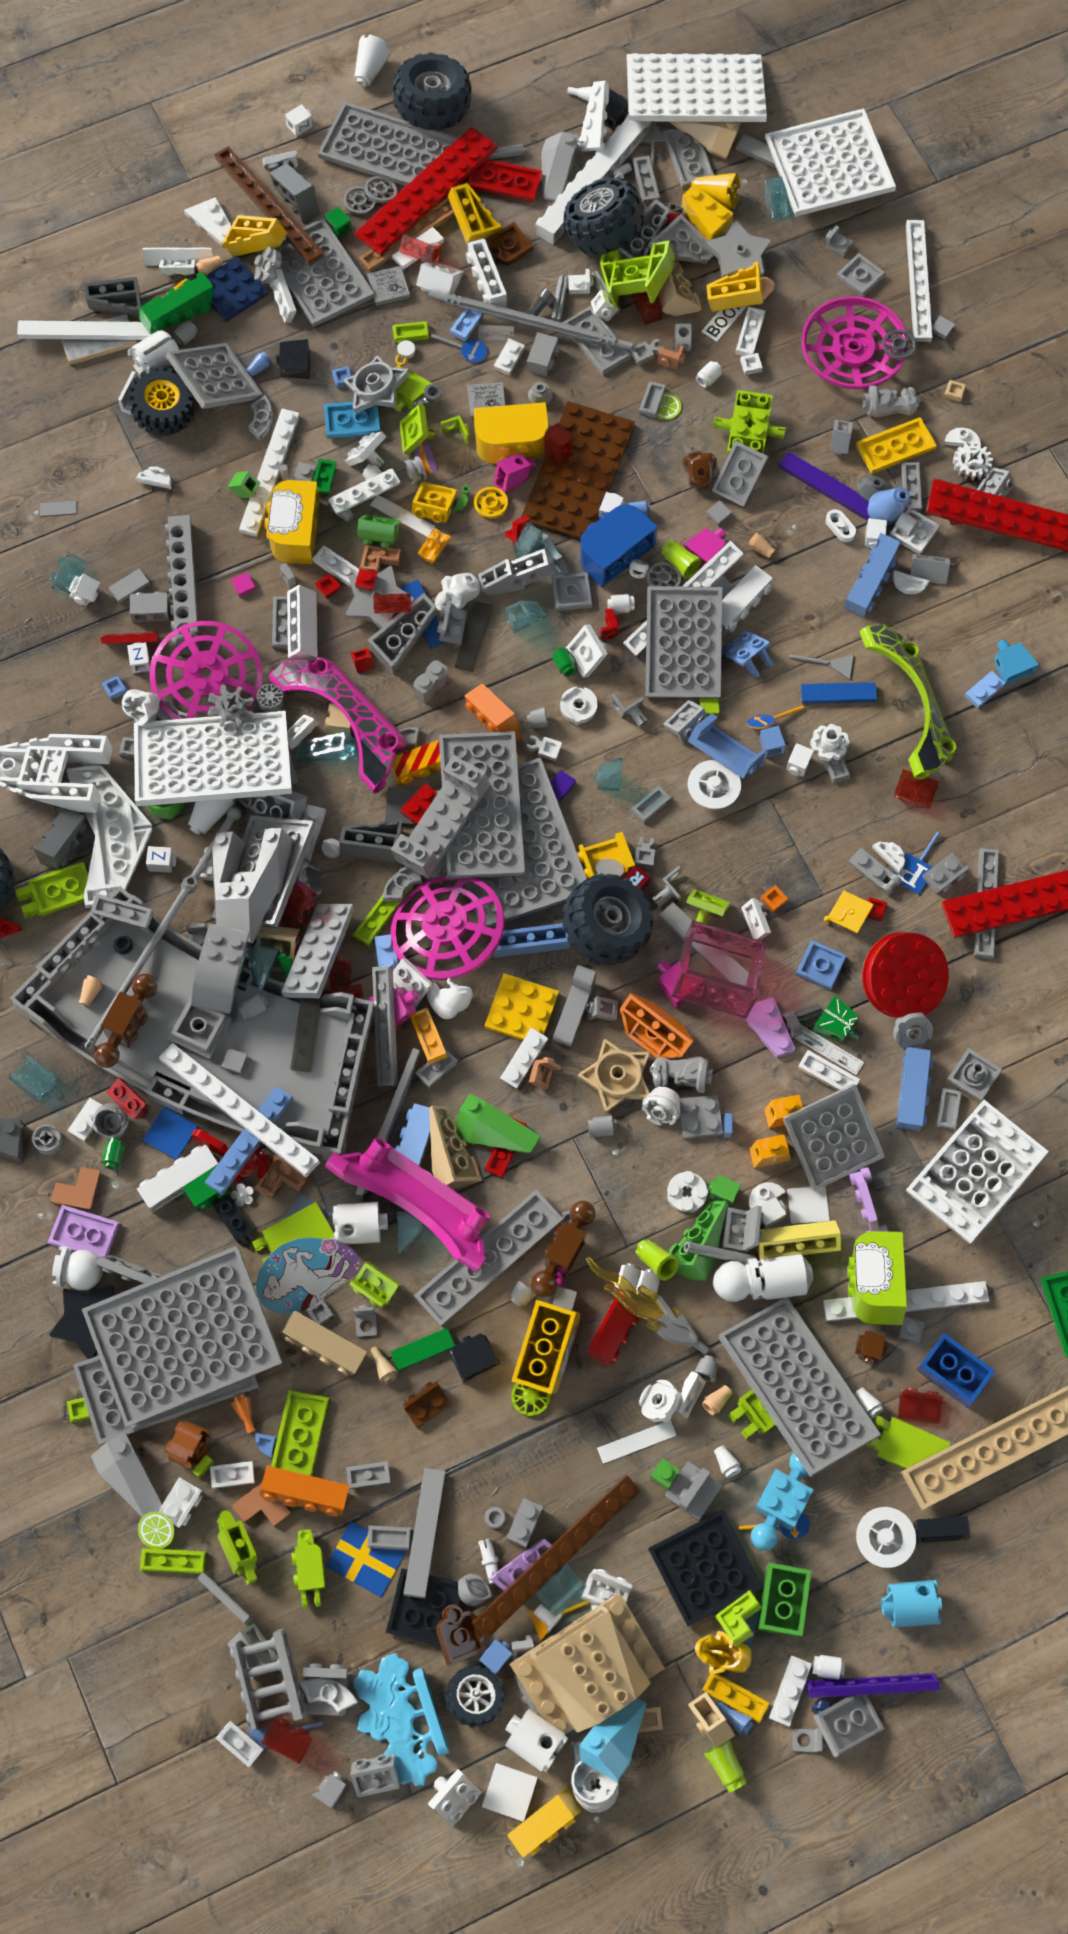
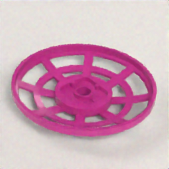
M840 297L822 304L809 316L804 325L801 347L807 364L823 380L846 389H868L871 385L878 386L890 380L900 370L905 359L899 360L895 369L885 366L889 359L886 353L881 363L873 359L874 351L883 350L882 343L875 344L871 335L877 331L882 339H884L887 333L880 325L886 318L892 322L896 329L905 331L906 329L898 316L880 302L864 297ZM853 305L868 307L881 314L875 321L853 315ZM846 306V316L838 317L829 323L821 317L823 313L833 308ZM816 321L823 328L818 336L817 345L807 344L808 332ZM847 322V328L840 332H836L832 328L837 324ZM854 322L864 323L870 327L865 331L854 327ZM826 333L834 339L832 346H822ZM901 335L902 338L906 339L907 336ZM885 342V344L892 345L891 342ZM856 345L858 349L853 350L849 346ZM807 351L817 352L821 362L827 369L821 372L810 360ZM823 353H833L836 361L830 365ZM869 364L875 369L860 374L859 367ZM842 365L852 367L853 374L844 373L837 369ZM879 371L888 374V376L878 381L862 384V378L870 377ZM834 373L843 378L854 379L855 384L837 381L830 378L829 375Z
M215 621L192 622L172 631L157 647L150 666L151 690L159 696V707L172 720L184 718L172 712L162 700L170 694H173L179 703L189 708L186 719L194 718L196 711L208 712L210 707L216 706H200L201 696H209L210 693L221 696L220 689L223 684L235 687L236 689L233 693L240 686L243 691L252 694L251 697L254 699L252 706L245 707L246 710L251 711L257 702V692L262 687L263 682L261 660L253 644L237 629ZM196 626L219 627L216 636L202 635L192 638L188 630ZM228 630L241 638L250 650L239 654L232 644L223 639L226 631ZM181 632L185 641L173 651L170 657L160 655L167 642ZM200 641L213 642L210 651L200 652L195 643ZM220 645L228 648L234 656L224 660L217 654ZM188 646L192 655L187 661L184 662L176 659L178 654ZM253 657L257 669L255 687L244 683L246 672L243 661ZM157 662L167 664L166 678L169 687L158 692L155 680ZM238 663L240 670L239 680L229 677L228 667ZM173 666L183 669L184 679L173 683L172 680ZM204 669L210 670V677L203 678L200 675L201 671ZM187 686L194 693L192 701L189 702L178 693V690Z
M447 875L426 881L404 898L394 915L391 925V941L395 954L401 961V959L405 958L403 954L413 947L417 953L429 958L426 970L416 965L414 966L430 980L442 981L448 978L452 980L463 977L481 967L498 948L505 928L503 907L495 892L484 882L476 878L447 879ZM458 880L454 887H442L433 891L429 888V886L439 882ZM466 881L476 883L486 890L489 896L478 899L473 893L463 889ZM421 891L424 893V896L412 907L410 913H401L416 894ZM451 892L449 899L437 902L434 897L440 893ZM459 894H463L473 902L462 907L456 900ZM428 900L431 907L425 914L416 913L417 909ZM494 902L497 912L496 929L484 926L485 912L483 906ZM476 908L479 914L478 924L469 922L467 915L468 912ZM398 920H407L406 935L408 941L399 948L396 939ZM450 920L448 925L441 926L442 921ZM412 921L422 922V931L413 936L411 930ZM466 931H474L475 933L465 945H462L460 939ZM481 934L493 937L487 948L472 961L467 951L476 944ZM427 937L433 943L431 951L429 952L421 948L417 943ZM453 944L456 950L451 952L438 953L440 945ZM460 955L465 964L460 968L450 971H434L436 960H447Z

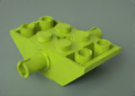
M737 390L733 418L731 420L714 418V429H724L730 432L727 453H730L735 441L763 454L765 441L768 436L784 439L786 427L770 426L768 423L773 395Z

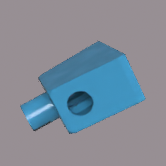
M1006 639L997 643L1000 651L997 652L994 663L1001 680L1005 682L1004 686L1036 672L1039 664L1021 643L1010 646Z

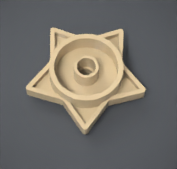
M604 1039L598 1061L580 1072L578 1078L598 1091L604 1112L608 1113L625 1099L643 1100L649 1094L642 1076L649 1052H626ZM618 1074V1075H620L621 1077H620V1078H616V1077H614V1075Z

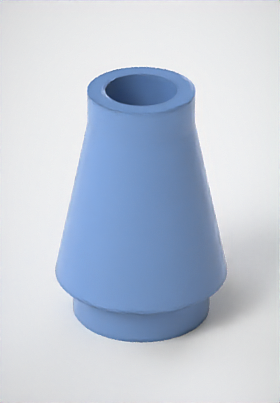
M265 352L258 353L246 371L253 378L269 368L272 360Z

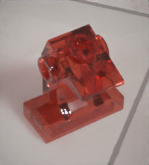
M342 955L336 956L328 976L332 990L322 992L323 996L324 994L342 992L354 995V998H363L361 984L351 986L348 974L352 972L350 961L346 962ZM345 975L347 985L335 987L333 978Z

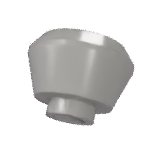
M537 382L529 390L528 398L531 403L546 402L548 404L552 399V391L547 384Z

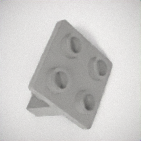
M687 1462L666 1492L665 1497L697 1520H700L721 1489L722 1484L710 1477V1472L705 1468L700 1470L692 1463Z

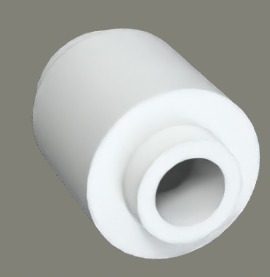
M710 361L703 367L696 377L698 384L704 388L711 386L722 375L720 364Z
M629 594L611 595V599H607L608 609L612 608L614 614L630 613V611H634V597L629 596Z
M814 1656L813 1674H817L818 1677L839 1680L840 1676H844L845 1663L841 1662L840 1657Z

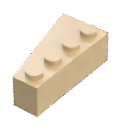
M297 1311L289 1315L278 1334L287 1343L300 1347L303 1352L319 1357L322 1363L338 1367L337 1371L346 1376L356 1373L367 1351Z

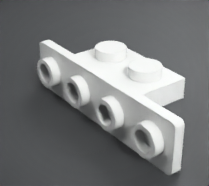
M143 248L142 250L144 265L159 266V274L165 275L195 274V264L198 263V260L213 257L212 248Z
M389 469L329 498L328 501L334 512L340 514L399 485L400 480L393 469Z

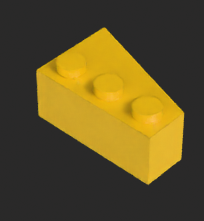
M468 183L451 188L448 198L466 244L490 238L501 230L502 225L499 222L497 223L492 217V213L484 207L481 199Z
M693 185L683 194L682 207L686 212V216L692 224H695L698 231L707 240L722 237L731 228L734 213L701 189Z
M238 215L222 244L234 257L266 250L267 247H279L287 232L276 218Z
M758 261L745 270L742 268L738 270V273L730 277L725 276L707 285V296L711 312L764 303L762 273Z
M567 1787L507 1836L522 1857H525L528 1853L532 1857L542 1849L540 1846L542 1842L546 1840L550 1843L559 1835L557 1830L562 1826L566 1830L576 1822L574 1817L583 1808L576 1802L574 1794Z

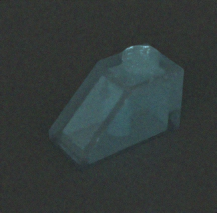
M782 176L765 179L763 194L772 220L789 217L787 191Z
M530 522L525 526L514 545L516 559L543 549V533Z
M616 758L599 764L598 772L594 771V783H598L597 790L620 791L622 758Z
M407 1211L397 1212L399 1256H404L423 1236V1229H427L426 1225Z

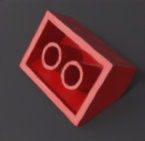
M617 1293L587 1351V1356L607 1367L610 1366L611 1362L616 1363L620 1352H618L621 1344L625 1346L630 1337V1334H628L630 1327L634 1328L640 1318L637 1316L639 1309L622 1295Z

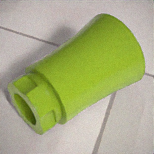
M673 539L666 542L662 547L661 553L680 572L684 579L692 577L699 570L702 559L692 554L681 544L676 543Z
M643 1240L637 1245L636 1255L660 1280H668L676 1274L680 1265L677 1256L665 1251L650 1240Z
M730 1739L718 1748L714 1746L703 1754L729 1793L747 1783Z

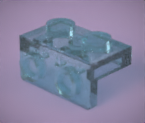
M29 1055L24 1057V1062L21 1066L9 1074V1080L36 1102H40L55 1089L57 1080L55 1075Z
M565 1564L535 1595L556 1616L564 1612L573 1599H577L583 1594L586 1585Z

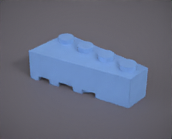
M880 533L876 547L873 546L867 560L868 564H864L859 575L860 579L857 578L846 599L844 608L862 617H865L867 611H872L875 604L873 602L874 598H879L883 589L881 585L887 583L890 577V569H894L898 562L896 556L900 541L883 533Z

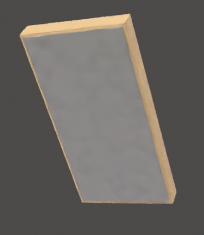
M123 314L100 322L130 321L127 314ZM61 339L69 365L127 349L137 344L136 340Z

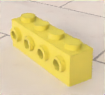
M835 1220L760 1229L759 1232L762 1234L761 1241L756 1246L760 1259L841 1251V1235Z

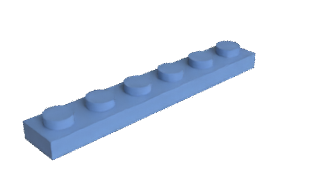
M275 1087L258 1109V1112L275 1124L292 1102L293 1097L280 1088ZM244 1128L205 1181L206 1186L223 1195L261 1144V1141Z

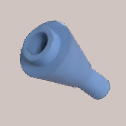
M721 1701L716 1705L739 1736L743 1733L747 1735L754 1725L751 1723L752 1717L736 1710H731Z

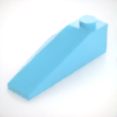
M637 1698L600 1724L595 1725L579 1746L580 1761L618 1782L630 1766L632 1752L636 1745V1738L641 1727L646 1703Z

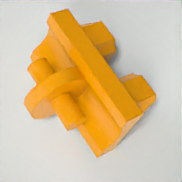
M435 528L418 551V556L424 558L426 562L434 564L450 541L451 536L443 534Z

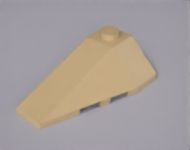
M669 121L683 133H688L694 137L693 140L696 143H702L709 153L725 160L741 122Z
M674 260L673 270L659 292L661 310L675 317L699 312L702 309L699 297L696 293H692L689 288L691 286L690 281L686 280L682 275L684 271L678 260Z
M429 1107L433 1176L452 1189L482 1181L477 1162L473 1156H469L465 1148L467 1144L465 1140L461 1141L456 1130L458 1127L447 1107Z

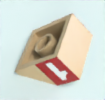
M262 926L256 936L254 969L284 973L277 956L285 953L287 957L291 956L294 962L299 948L300 929Z

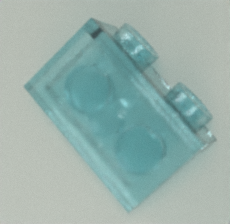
M67 552L64 557L60 556L56 564L59 568L57 572L54 571L49 580L52 582L50 588L54 589L57 587L71 594L69 587L73 579L83 574L88 562L70 552Z

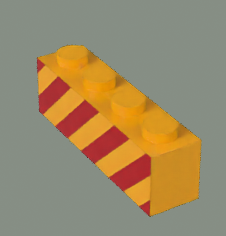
M439 740L395 756L391 771L397 785L409 784L416 778H425L430 773L441 771Z

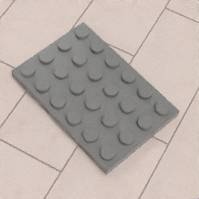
M324 218L302 228L322 250L324 258L309 266L286 238L283 239L279 247L274 248L281 253L280 268L276 267V269L282 270L291 295L313 327L374 298V292Z
M648 586L645 698L720 699L722 587Z
M253 815L250 817L242 838L245 843L237 872L255 871L265 829L282 828L293 838L280 894H276L273 899L272 909L270 912H266L262 920L264 922L262 926L278 928L317 826L313 821ZM215 909L211 916L214 920H216Z

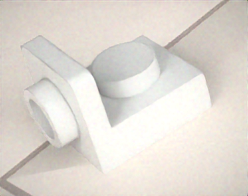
M586 269L585 275H568L569 294L590 293V286H593V275H590L589 269Z
M602 289L591 301L594 315L605 321H609L618 311V308L614 309L613 304L610 303L607 292Z

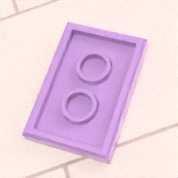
M62 1205L48 1244L57 1247L68 1246L73 1252L89 1250L99 1257L108 1256L120 1223Z

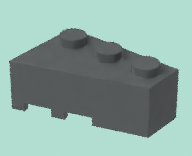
M286 163L269 173L274 188L285 202L289 200L293 205L291 207L292 211L299 213L300 221L303 224L321 215L314 194L316 190L313 184L308 183L305 177L299 175L295 168L290 167Z
M137 277L84 283L85 297L90 310L119 315L127 314V316L139 318L142 301Z

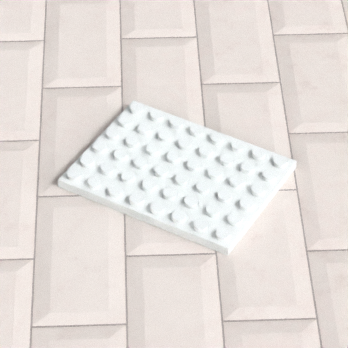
M627 54L629 121L766 122L767 114L761 55Z
M286 711L253 713L252 720L250 721L240 717L239 719L242 721L240 729H236L235 723L230 720L225 721L224 726L220 727L221 716L149 721L139 726V722L134 723L136 806L292 794Z

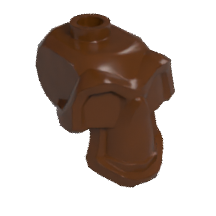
M695 451L682 459V465L688 473L689 485L697 489H704L711 485L712 472L717 466V459L712 453Z

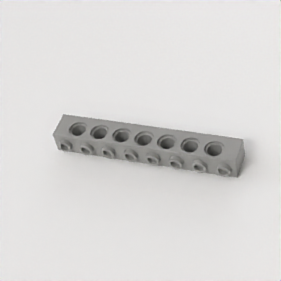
M190 515L168 517V524H165L166 535H169V540H166L167 551H170V556H167L168 567H171V572H168L169 583H172V588H169L170 600L173 599V605H170L171 616H174V621H171L172 631L183 625L198 622L193 532ZM199 626L188 629L192 638L199 636ZM181 632L172 638L173 649H176L185 641ZM196 642L195 644L200 652V642ZM187 646L178 655H188L192 653L189 647Z

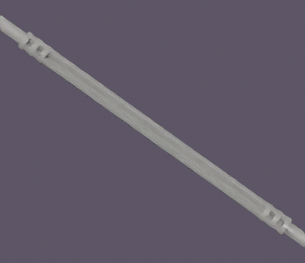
M432 290L428 294V297L445 301V304L606 346H618L632 350L633 343L617 339L615 336L450 293L443 294Z

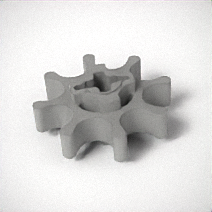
M223 684L220 689L222 696L210 693L208 701L216 704V706L209 708L208 715H220L222 717L219 723L220 727L224 726L225 721L230 720L235 723L236 729H240L242 723L239 719L240 717H244L249 721L252 720L253 712L246 710L245 707H251L254 699L252 697L242 699L239 696L242 687L239 686L235 693H230Z

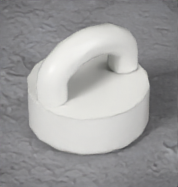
M632 560L629 573L635 578H644L648 572L649 565L644 561ZM634 570L642 572V574H637Z
M331 838L323 841L322 852L327 858H336L340 855L338 840Z

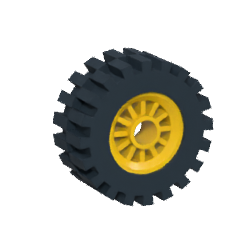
M154 367L149 368V373H146L145 370L141 372V378L136 376L134 384H131L130 411L133 414V420L135 422L138 421V426L141 429L145 426L147 433H151L153 430L157 436H160V432H165V436H169L170 431L173 430L174 434L179 432V427L184 429L186 422L190 423L191 415H193V394L179 374L173 373L172 368L168 367V371H164L163 367H158L159 371H155Z

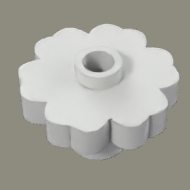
M829 724L825 727L821 725L818 729L814 730L810 746L814 750L813 753H818L820 760L830 762L832 758L840 760L841 757L845 756L846 748L849 746V739L847 733L841 732L840 726Z

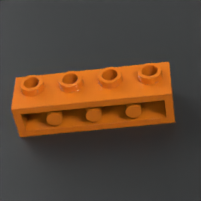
M267 1465L259 1496L269 1502L277 1500L284 1502L285 1505L290 1507L297 1505L304 1507L305 1510L310 1512L318 1510L325 1512L328 1516L337 1517V1515L342 1516L349 1485Z

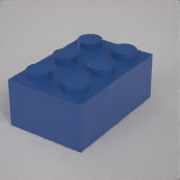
M945 1333L942 1334L916 1369L967 1408L974 1402L995 1372L994 1369Z

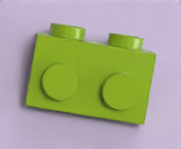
M369 1261L365 1262L357 1277L350 1282V1285L357 1294L365 1295L370 1299L371 1304L382 1308L389 1304L401 1285Z

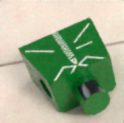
M837 996L833 997L813 1029L815 1033L839 1043H843L847 1036L858 1041L864 1032L855 1026L859 1016Z

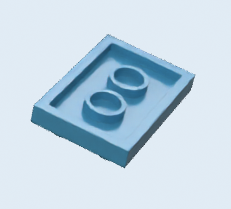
M353 402L324 404L327 439L365 436L373 432L375 434L380 432L378 405L355 413Z

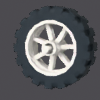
M470 1665L462 1670H458L451 1678L446 1689L445 1701L447 1702L448 1711L452 1713V1718L460 1721L461 1725L466 1724L471 1728H475V1726L483 1727L487 1723H491L499 1714L504 1703L505 1693L503 1691V1684L501 1681L499 1682L497 1674L491 1673L487 1667L484 1669L480 1665H475V1667ZM477 1681L476 1688L473 1689L469 1682ZM481 1683L484 1684L488 1690L481 1692V1690L479 1689ZM465 1684L470 1693L460 1692L461 1687ZM490 1694V1703L481 1698V1696ZM459 1697H466L468 1701L463 1705ZM478 1702H480L487 1708H485L482 1711H479ZM469 1704L474 1705L475 1711L466 1709V1707Z

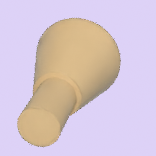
M378 1346L373 1347L370 1351L376 1360L379 1380L386 1384L391 1383L396 1379L398 1371L382 1356Z

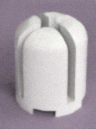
M163 330L156 331L128 349V356L132 354L135 362L133 366L139 375L144 370L146 373H149V368L154 367L155 371H159L158 367H163L166 370L172 366L166 356L168 352L179 350L175 340H171L172 337Z

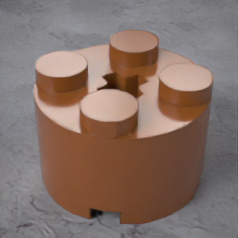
M180 1421L175 1428L173 1439L165 1447L169 1460L193 1470L195 1464L198 1465L203 1457L206 1456L210 1447L207 1440L208 1437L212 1438V1433L189 1421Z

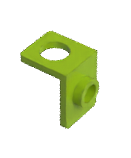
M460 415L441 422L442 434L459 428L466 445L469 444V428L466 423H463ZM454 423L451 427L446 428L447 424Z

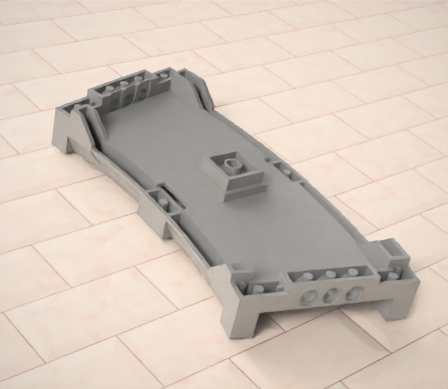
M121 886L109 896L148 908L143 901L128 893ZM90 911L36 966L37 970L9 998L17 1012L29 1022H35L61 1043L98 1065L94 1060V1051L98 1045L107 1042L109 1039H107L103 1031L92 1049L88 1050L93 1041H90L86 1048L85 1043L158 929L161 919L153 913L148 929L98 916ZM168 926L138 974H150L156 979L158 984L155 995L144 999L142 1003L148 1016L146 1023L140 1026L138 1037L134 1043L130 1044L129 1048L123 1045L118 1046L120 1052L118 1063L111 1068L103 1069L146 1092L149 1100L183 1116H185L186 1112H189L219 1125L242 1132L244 1127L160 1061L159 1056L173 1043L257 1111L275 1087L292 1095V1102L275 1125L307 1151L322 1154L323 1160L328 1161L334 1152L344 1155L347 1149L346 1135L369 1032L372 1033L374 1026V1002L354 998V995L342 992L324 994L320 998H285L281 993L284 983L243 967L230 1014L192 1006L193 983L202 946ZM119 936H128L133 941V949L127 955H120L114 950L113 943ZM87 976L103 981L101 984L102 989L90 1006L79 1002L83 982ZM132 985L126 993L127 995L133 996ZM256 993L259 996L264 995L268 1006H266L267 1011L252 1019L244 1020L237 1006ZM198 1024L204 1025L201 1030L194 1029ZM228 1048L248 1055L241 1074L222 1069L221 1065ZM156 1073H161L173 1080H176L188 1087H191V1090L189 1091L182 1087H179L157 1076Z

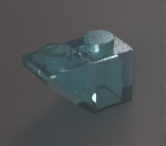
M521 600L505 608V619L513 633L546 618V614L536 601Z

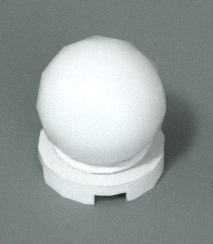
M68 1246L59 1247L61 1254L60 1256H55L52 1276H56V1281L52 1283L53 1286L62 1288L67 1282L71 1288L77 1290H88L95 1287L103 1275V1267L97 1265L100 1257L89 1250H77L72 1253L71 1248Z
M747 1259L746 1265L737 1261L721 1264L714 1274L713 1286L715 1292L724 1300L730 1302L744 1300L748 1295H751L753 1300L761 1299V1277L756 1276V1268H759L757 1259Z

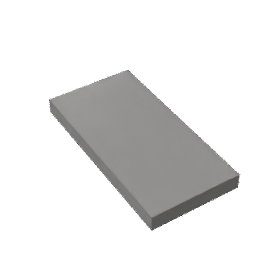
M678 128L663 131L662 135L666 140L665 144L682 189L690 188L692 181H695L697 177L714 175L702 143H696L693 140L694 137L688 133H683Z
M591 306L562 322L615 336L604 321L594 315ZM570 336L602 376L631 359L630 352L625 348L618 346L610 347Z

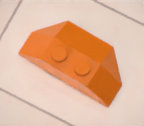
M630 993L620 1008L627 1036L655 1058L682 1057L694 1041L681 1023L647 999Z

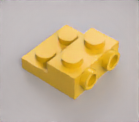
M422 481L412 502L411 514L419 519L424 517L432 519L436 523L441 521L447 522L457 490Z

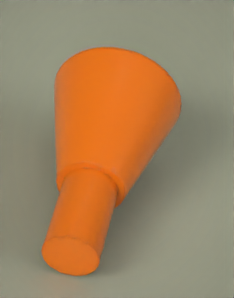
M245 1394L234 1397V1402L230 1404L244 1422L247 1433L255 1431L251 1419L250 1396L246 1397Z

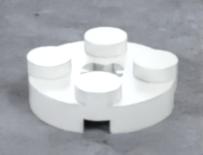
M572 687L562 695L560 702L561 713L565 719L574 725L588 722L597 712V698L588 688ZM582 702L584 705H582V708H576L574 703L580 704Z
M691 1171L674 1176L670 1180L667 1189L670 1205L677 1211L689 1213L699 1210L704 1205L708 1193L704 1180ZM684 1188L692 1190L691 1197H688V1195L684 1197L682 1195Z
M658 1380L653 1386L650 1384L644 1389L639 1405L642 1407V1414L653 1422H668L678 1407L681 1394L670 1382ZM661 1398H662L661 1403H660V1404H657V1403H656L657 1400H658V1399L661 1400Z

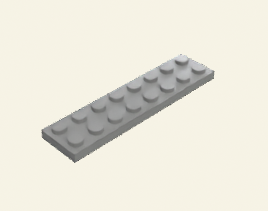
M536 1189L481 1237L484 1245V1256L487 1259L477 1273L455 1259L414 1295L415 1299L442 1327L563 1221V1218Z

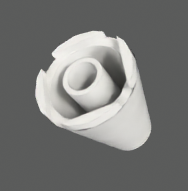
M362 35L359 40L354 78L357 84L363 87L369 86L392 53V48L386 46L387 42L373 35H369L368 38H364L365 35Z
M234 798L197 801L188 823L191 826L190 830L197 835H200V833L205 834L237 800Z

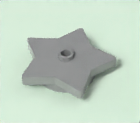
M734 221L726 236L708 240L705 247L717 257L722 278L725 276L730 277L738 273V270L742 268L745 270L753 266V263L757 261L759 262L763 277L764 270L761 257L769 247L771 240L750 235L737 221Z
M376 356L371 363L361 367L355 375L345 378L346 386L354 393V412L359 413L375 405L396 407V391L409 377L408 369L391 368L379 356Z
M392 566L378 573L374 591L355 588L357 575H349L354 598L346 612V618L365 619L381 629L393 619L397 612L414 602L413 597L397 587Z

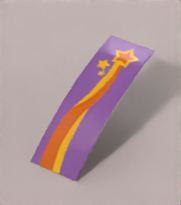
M425 439L414 451L416 456H419L425 472L428 474L438 470L428 440Z

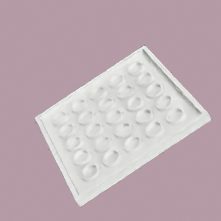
M864 109L765 134L766 142L795 217L896 190V185Z

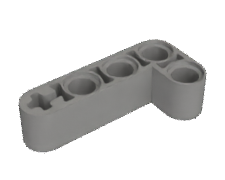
M577 966L573 976L572 987L553 1036L554 1042L572 1047L596 982L597 971Z

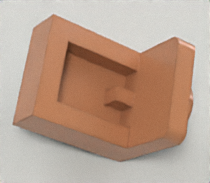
M680 346L678 353L660 348L657 363L677 370L680 363H684L686 357L684 346Z
M548 1057L534 1060L529 1083L542 1090L548 1089L552 1071L560 1070L561 1066L555 1063L554 1059Z

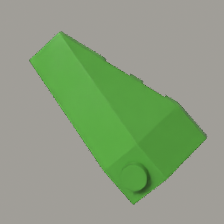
M469 1094L463 1103L456 1120L458 1127L456 1132L460 1139L473 1145L481 1144L491 1148L499 1147L509 1151L531 1154L541 1138L537 1133L472 1094Z
M710 1201L697 1216V1223L690 1230L686 1229L683 1233L685 1237L680 1243H675L670 1248L669 1253L677 1256L680 1261L677 1274L689 1280L707 1279L714 1265L715 1258L685 1252L684 1244L692 1242L718 1248L728 1207L727 1201Z

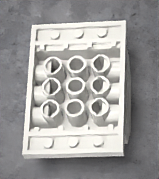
M983 1100L906 1189V1192L966 1242L971 1244L1018 1192L1049 1151L987 1101Z

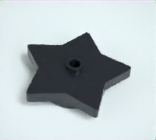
M108 1285L90 1294L64 1288V1314L50 1332V1337L75 1342L87 1359L95 1357L97 1349L87 1322H85L82 1309L114 1296V1287Z

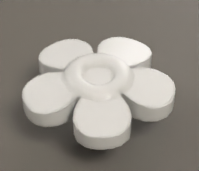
M238 1184L236 1186L237 1191L231 1192V1198L237 1199L235 1203L238 1207H242L244 1202L248 1205L253 1202V1198L248 1196L254 1193L252 1187L248 1186L245 1189L244 1184Z

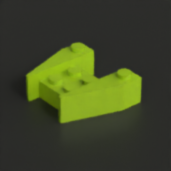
M669 241L652 243L650 256L623 260L619 249L601 255L600 265L614 309L617 308L620 295L646 291L650 303L654 302L673 270L675 256Z

